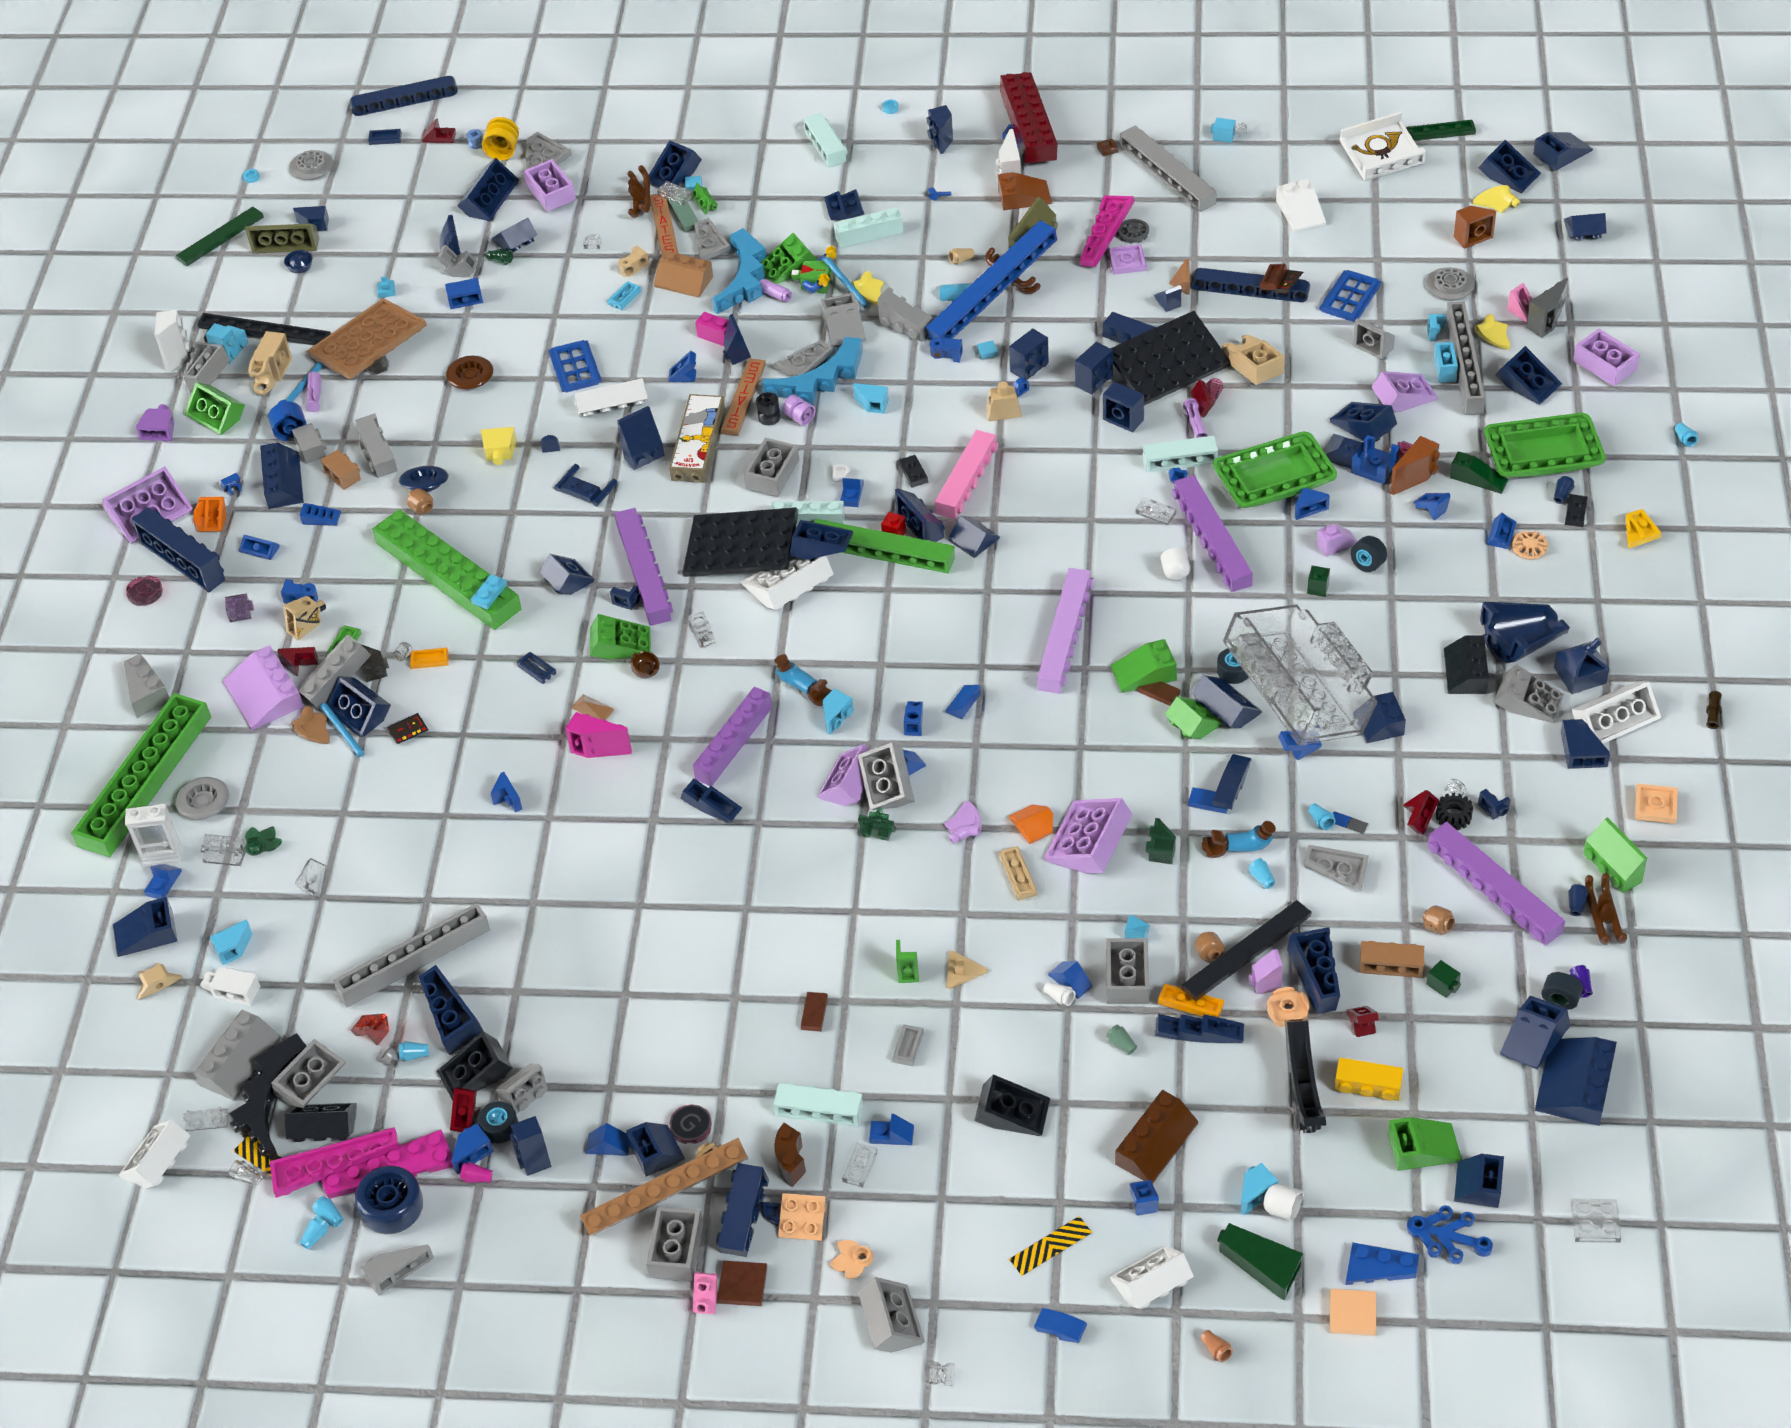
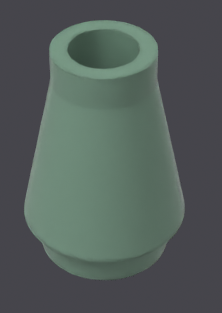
M1116 1024L1106 1035L1110 1043L1125 1051L1128 1055H1131L1137 1049V1045L1123 1026L1120 1027Z

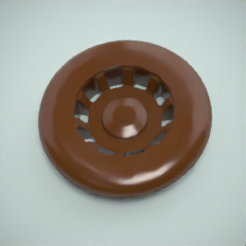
M475 355L464 356L450 364L446 371V379L456 388L473 389L487 383L492 377L494 369L491 362L484 357Z

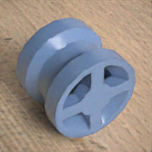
M478 129L468 131L466 136L469 140V147L471 149L481 148L483 142L482 132Z

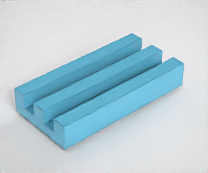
M627 281L607 300L608 305L611 306L613 304L614 308L618 307L619 310H622L641 292V287Z

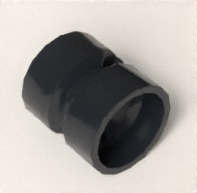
M772 392L760 394L756 398L759 422L768 426L778 423L781 418L778 396Z

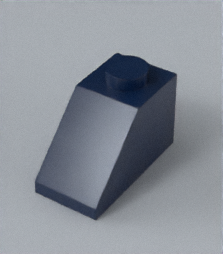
M326 206L293 208L298 224L316 225L317 231H327L329 216Z

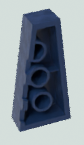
M1329 927L1291 934L1287 951L1316 1014L1336 1011L1340 998Z
M436 965L419 976L441 1041L450 1055L480 1034L483 1029L477 1018Z
M737 1163L736 1170L733 1169L732 1189L727 1192V1210L722 1213L721 1224L723 1226L722 1231L717 1234L716 1245H718L721 1253L747 1257L754 1234V1228L751 1226L758 1221V1203L764 1201V1187H768L769 1178L763 1167Z

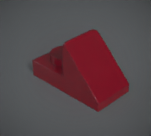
M437 118L425 130L422 143H453L456 129L440 128Z
M315 647L278 649L281 664L296 676H298L300 665H318L319 659Z
M1424 790L1403 805L1412 813L1407 825L1417 834H1425L1439 799L1430 791Z
M1369 1006L1347 1009V1014L1356 1037L1376 1033L1374 1021L1379 1020L1377 1011Z
M459 1087L454 1089L450 1130L463 1132L466 1128L472 1127L475 1124L480 1111V1107H475L476 1090Z

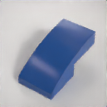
M1042 1308L1034 1328L1037 1332L1057 1335L1059 1340L1079 1343L1087 1323L1071 1315Z

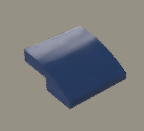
M856 189L843 195L837 191L824 197L831 220H845L864 215L861 200Z

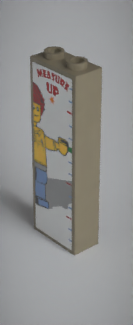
M689 394L669 467L671 481L706 483L725 412L724 396Z

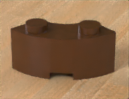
M783 1123L776 1134L774 1149L779 1173L784 1181L793 1188L806 1173L804 1158L799 1154L803 1145L801 1133L788 1124Z

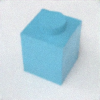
M1217 117L1215 124L1211 126L1213 140L1232 143L1236 131V120Z

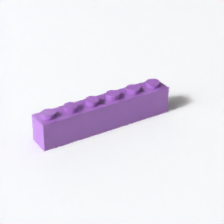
M755 686L752 688L693 764L696 780L713 786L772 709L771 694Z

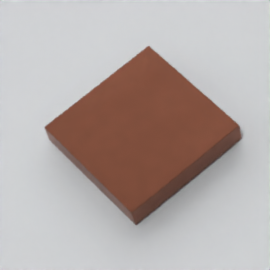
M723 1261L717 1297L718 1304L762 1306L768 1268L767 1263Z

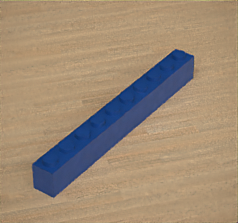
M1041 220L1032 226L1006 253L999 257L991 267L926 326L929 339H953L1058 240L1055 228Z

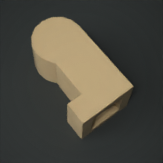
M637 245L632 248L631 254L620 259L618 262L620 273L624 277H630L650 264L648 253Z

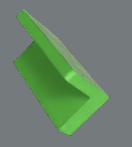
M896 940L898 982H919L917 952H901L900 940Z

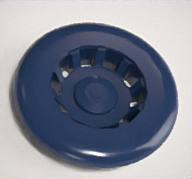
M419 466L405 471L400 476L399 483L410 490L420 488L428 492L437 489L446 482L449 475L441 467Z

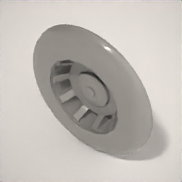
M305 151L292 159L289 164V171L294 177L299 179H317L331 170L333 158L324 151Z
M1446 267L1430 273L1426 279V286L1431 294L1440 299L1458 300L1472 292L1474 280L1464 270Z
M201 777L194 779L179 790L175 801L176 808L182 816L189 819L201 820L212 817L226 806L229 799V790L226 784L217 778Z

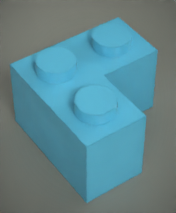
M214 323L205 334L208 343L223 345L230 359L228 364H231L248 344L245 330L229 325L226 327Z

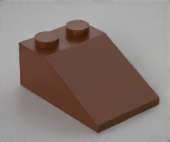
M1015 172L997 174L998 191L1003 211L1031 207L1037 197H1041L1047 205L1052 204L1046 180Z
M1422 436L1414 442L1392 468L1390 494L1395 495L1428 481L1432 475L1437 473L1439 468L1437 462L1440 457L1438 443Z

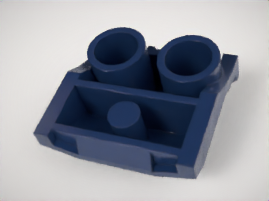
M448 215L440 235V249L447 245L456 255H459L461 252L453 215Z

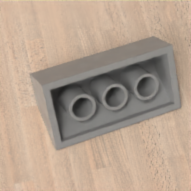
M346 635L299 685L297 690L305 699L321 710V704L328 702L339 676L352 677L371 655L360 643L351 636Z
M241 1010L194 1072L199 1085L234 1101L242 1091L241 1086L247 1083L255 1073L254 1068L256 1065L253 1059L274 1047L281 1036L259 1016Z

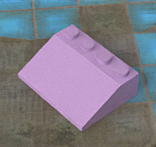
M165 466L103 499V508L131 544L139 540L132 518L147 507L153 511H158L163 518L169 519L171 522L193 511L192 506Z
M270 645L253 652L222 680L251 730L304 707L299 691Z
M1122 798L1074 800L1043 859L1046 862L1086 874L1103 873L1133 814Z

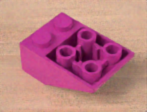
M576 712L565 728L570 751L573 754L586 758L632 753L628 728L621 724H614L604 719Z

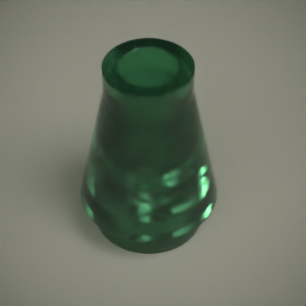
M507 248L488 251L487 259L507 265L512 262L513 253Z

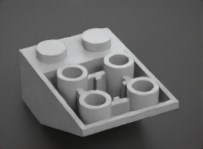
M854 293L821 299L822 315L833 348L841 346L845 337L862 338V342L866 341Z
M1515 664L1503 675L1494 703L1510 713L1554 723L1564 693Z

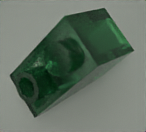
M1155 818L1154 826L1150 825L1149 837H1151V841H1147L1145 852L1149 853V861L1173 864L1176 836L1160 818Z

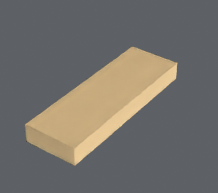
M1016 846L999 851L1000 859L1018 901L1037 896L1036 887L1019 847Z

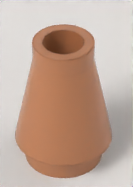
M1206 1330L1201 1335L1200 1340L1205 1344L1215 1361L1222 1363L1231 1357L1233 1349L1229 1342L1215 1335L1210 1330Z

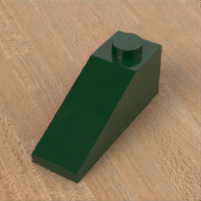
M1458 451L1452 461L1451 479L1500 494L1503 493L1508 479L1501 476L1496 470L1476 456Z

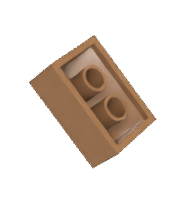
M666 251L659 260L654 287L700 298L713 278L711 261Z

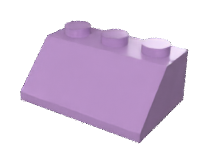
M865 744L841 753L817 797L843 806L857 803L861 799V793L865 788L858 755L870 751V749Z

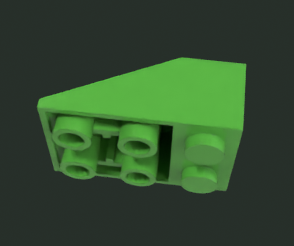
M792 233L762 260L761 264L764 266V275L767 280L779 284L792 278V270H802L803 262L814 261L817 258Z
M597 614L590 627V656L611 660L632 658L634 653L638 654L643 650L651 652L649 626Z
M1414 1117L1389 1120L1387 1135L1398 1171L1456 1163L1462 1160L1451 1123Z

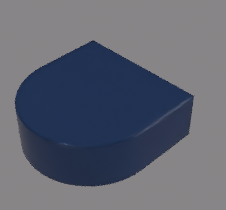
M553 435L544 436L541 439L542 452L560 451L558 438Z

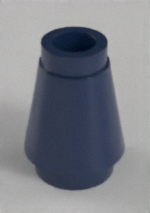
M1562 476L1557 480L1553 498L1556 503H1564L1574 489V480L1572 478Z
M1574 884L1568 890L1569 913L1572 916L1582 915L1589 895L1587 887L1584 885Z

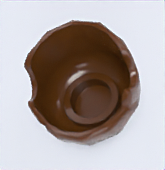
M645 650L638 654H633L631 668L637 677L646 679L658 673L660 663L656 655Z

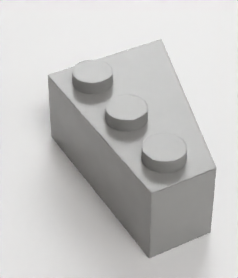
M890 287L877 298L879 323L920 342L928 336L926 326L932 321L930 315L916 305L914 307L905 302L906 298L895 295Z
M202 342L194 343V352H191V360L187 363L182 376L190 392L193 391L196 382L211 385L228 364L230 359L223 345Z
M376 414L356 419L360 436L358 444L361 450H365L363 454L366 461H370L368 464L371 472L375 471L377 478L397 472L395 459L387 440H385L382 434V428L379 427Z
M141 653L124 661L131 704L137 718L168 702L170 698L165 685Z

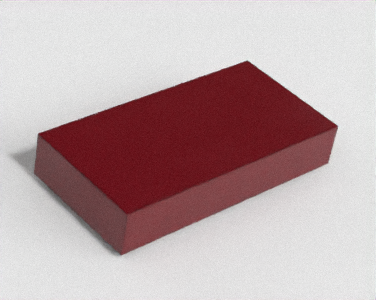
M1199 380L1190 393L1192 398L1198 403L1200 416L1205 417L1212 408L1213 403L1205 382Z

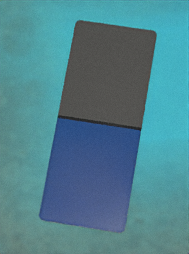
M1335 811L1333 812L1336 825L1364 834L1369 823Z

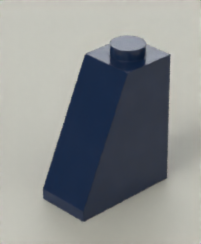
M1563 720L1561 737L1568 769L1608 767L1610 752L1584 720Z

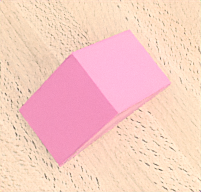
M1524 283L1510 291L1507 310L1527 322L1529 303L1532 298Z

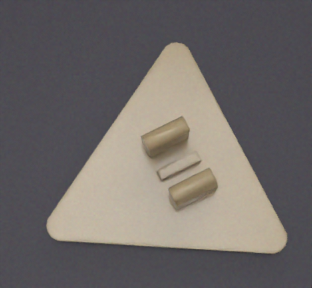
M951 950L949 951L946 987L947 989H952L988 972L987 968Z

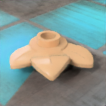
M853 1240L838 1241L837 1246L841 1254L830 1262V1266L836 1271L845 1272L846 1279L857 1278L862 1274L864 1268L873 1262V1252L866 1246H859Z

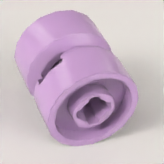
M793 394L785 400L782 413L805 426L813 419L815 407Z

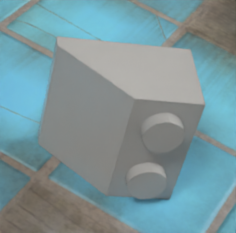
M1357 318L1355 320L1353 346L1383 360L1394 349L1395 335Z

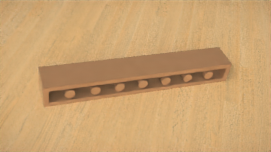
M736 1138L580 1215L589 1236H594L749 1158L740 1139Z

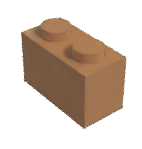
M339 450L321 459L324 473L343 490L361 480L359 466L356 463H352L346 454H342Z

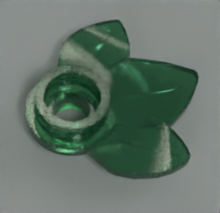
M274 826L260 832L256 828L251 827L245 834L247 841L245 849L252 856L259 855L263 851H273L282 843V839L276 838Z

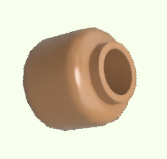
M420 488L411 490L408 493L407 505L417 514H427L433 508V497Z
M1434 905L1423 914L1425 928L1439 935L1450 932L1455 925L1452 911Z
M1204 932L1195 941V949L1200 958L1205 962H1213L1224 953V944L1214 932Z

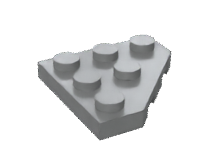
M536 132L526 140V169L551 159L559 165L572 155L570 149L539 132Z

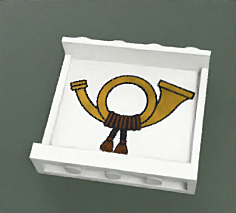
M1402 112L1341 129L1340 142L1364 181L1425 163L1426 150L1424 147H1417L1401 121Z

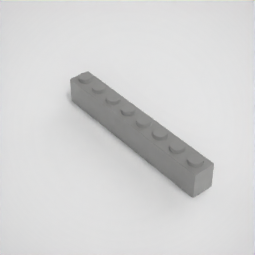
M1135 125L1120 133V146L1199 212L1216 204L1217 194L1215 189L1211 188L1203 179H1200L1193 171L1155 142L1153 138H1150L1143 130Z
M1465 301L1447 302L1446 322L1450 342H1453L1458 365L1457 376L1465 414H1481L1484 412L1485 394Z
M478 903L334 979L333 982L339 997L348 1008L490 931L487 916Z

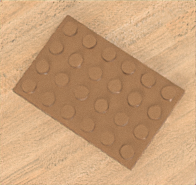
M382 298L307 350V354L312 359L342 376L352 379L401 343L407 341L411 336L421 331L427 324L424 319Z

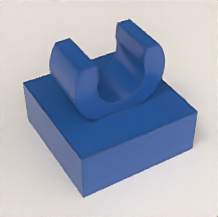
M237 472L221 480L220 486L223 491L228 490L231 496L233 495L231 490L233 487H236L239 492L241 491L240 477Z

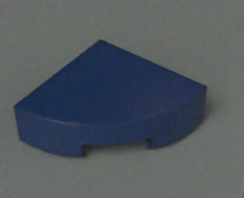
M761 1202L764 1218L769 1223L779 1226L781 1203Z

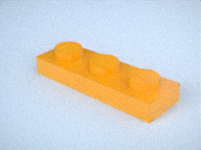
M1164 984L1158 998V1004L1202 1017L1204 1014L1220 1017L1224 1007V1000L1204 995L1195 1002L1181 988Z

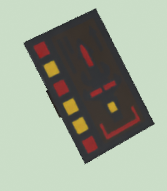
M1286 270L1278 289L1272 291L1287 294L1304 272Z
M418 713L387 727L396 744L412 739L429 730Z

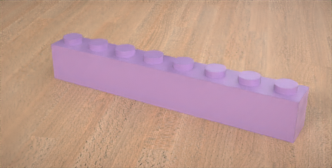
M1068 568L1037 677L1039 691L1060 694L1062 686H1066L1067 675L1065 674L1070 671L1071 661L1069 660L1074 657L1075 647L1073 646L1078 642L1077 631H1081V617H1085V603H1088L1090 598V592L1088 591L1093 588L1094 579L1091 578V571Z

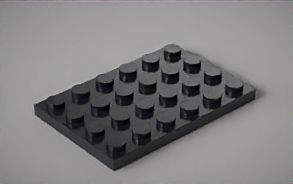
M1191 311L1110 348L1113 350V365L1129 388L1144 394V406L1229 367L1231 363L1195 311Z
M797 507L694 515L682 572L683 575L689 577L788 570L791 558L792 536L796 530L799 513Z

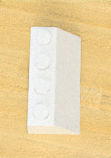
M643 378L574 394L579 414L583 413V417L593 415V411L600 410V413L611 411L610 407L617 406V409L628 407V403L634 402V405L644 404V400L648 399Z
M1636 681L1572 710L1575 720L1583 719L1603 744L1661 718L1649 681Z

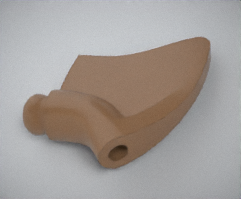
M305 706L301 711L300 717L291 722L294 731L309 741L321 744L330 743V737L326 729L328 717L325 714L313 712L311 706Z

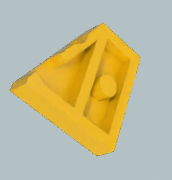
M1643 509L1626 514L1625 524L1629 549L1661 538V531Z

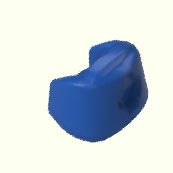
M1179 467L1169 470V478L1173 483L1176 480L1186 478L1188 475L1186 470H1181Z

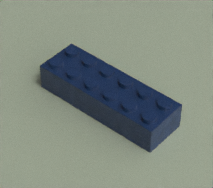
M147 507L132 518L140 544L204 590L211 592L225 581L224 569L220 565L218 554L214 551L211 552L203 543L197 542L192 535H187L182 528L173 525L169 519L163 518L158 511H153Z

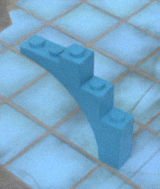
M744 228L729 235L731 248L738 255L741 263L737 276L732 283L712 298L713 309L717 314L743 300L750 303L763 296L761 282L759 281L765 278L764 266L761 264V261L767 257L766 248Z
M845 337L841 347L833 357L818 368L807 373L787 378L764 379L762 383L763 392H772L782 398H788L794 394L814 405L817 391L835 392L838 378H856L863 353L862 338Z

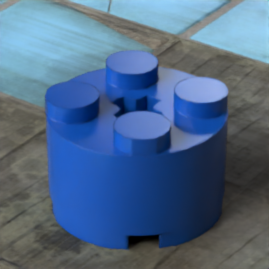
M281 400L268 413V420L274 436L281 441L286 442L294 438L292 430L307 425L302 408L294 402Z

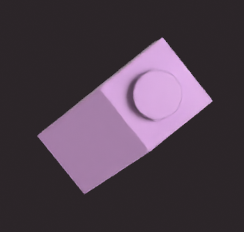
M1332 524L1318 530L1317 546L1326 557L1353 547L1358 542L1350 530L1337 524Z
M1277 949L1272 950L1252 965V974L1249 975V982L1251 987H1255L1256 994L1272 992L1281 988L1283 965Z

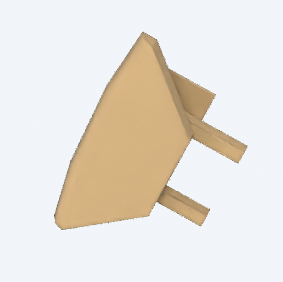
M156 963V966L144 972L140 971L139 977L143 986L137 999L152 995L183 978V976L168 973L163 964Z

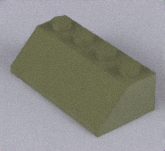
M1041 197L1036 198L1009 235V248L1040 220L1057 230L1056 214Z
M316 225L245 226L252 253L293 252L296 250L317 251L319 235Z

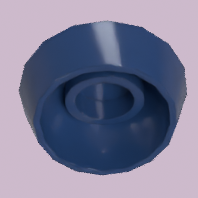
M296 250L285 257L284 264L292 273H304L311 268L313 257L308 251Z

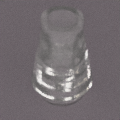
M236 1160L229 1170V1175L232 1176L233 1180L252 1184L256 1187L263 1178V1175L259 1174L244 1160Z

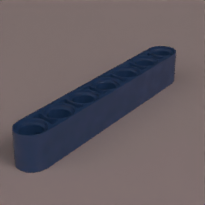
M444 76L355 95L350 99V106L355 116H362L451 97L457 94L458 88L453 76Z
M1197 268L1194 271L1191 286L1198 291L1292 302H1305L1310 291V283L1303 279H1298L1290 291L1284 294L1276 293L1272 290H1261L1260 283L1264 275Z

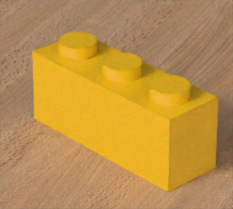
M1339 1057L1334 1090L1342 1093L1360 1094L1365 1097L1372 1096L1389 1101H1399L1403 1068Z

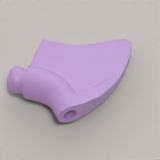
M965 801L957 814L944 823L945 827L951 832L949 839L954 844L958 841L961 842L969 836H979L982 827L980 814L970 801Z

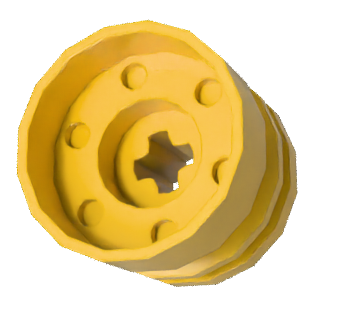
M496 117L488 122L482 142V149L487 156L492 159L507 160L514 155L519 137V128L516 123L505 117Z

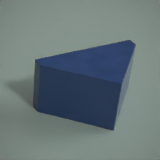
M1181 285L1154 294L1155 299L1166 312L1181 307Z

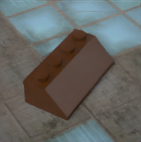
M1162 1089L1115 1150V1165L1143 1181L1151 1180L1153 1184L1198 1125V1120L1181 1099Z

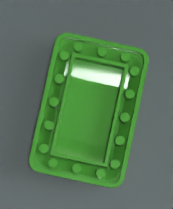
M1572 413L1489 424L1484 428V435L1496 469L1504 477L1563 473L1602 465L1606 460V455L1592 419L1586 413Z
M1306 431L1216 458L1213 462L1216 473L1235 503L1241 508L1259 506L1301 494L1303 488L1312 490L1335 480L1337 477L1336 469L1314 436Z

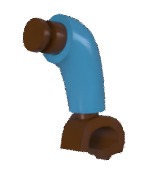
M786 654L777 656L774 662L777 664L776 673L783 682L808 694L809 699L815 705L822 706L823 699L832 691L825 686L828 683L827 680L820 679L817 681L793 662H790Z
M1264 821L1262 825H1257L1250 831L1226 833L1225 837L1223 832L1212 830V837H1203L1202 849L1206 852L1207 857L1210 858L1221 857L1226 853V850L1235 852L1262 850L1273 840L1272 834L1275 832L1276 827L1271 821Z

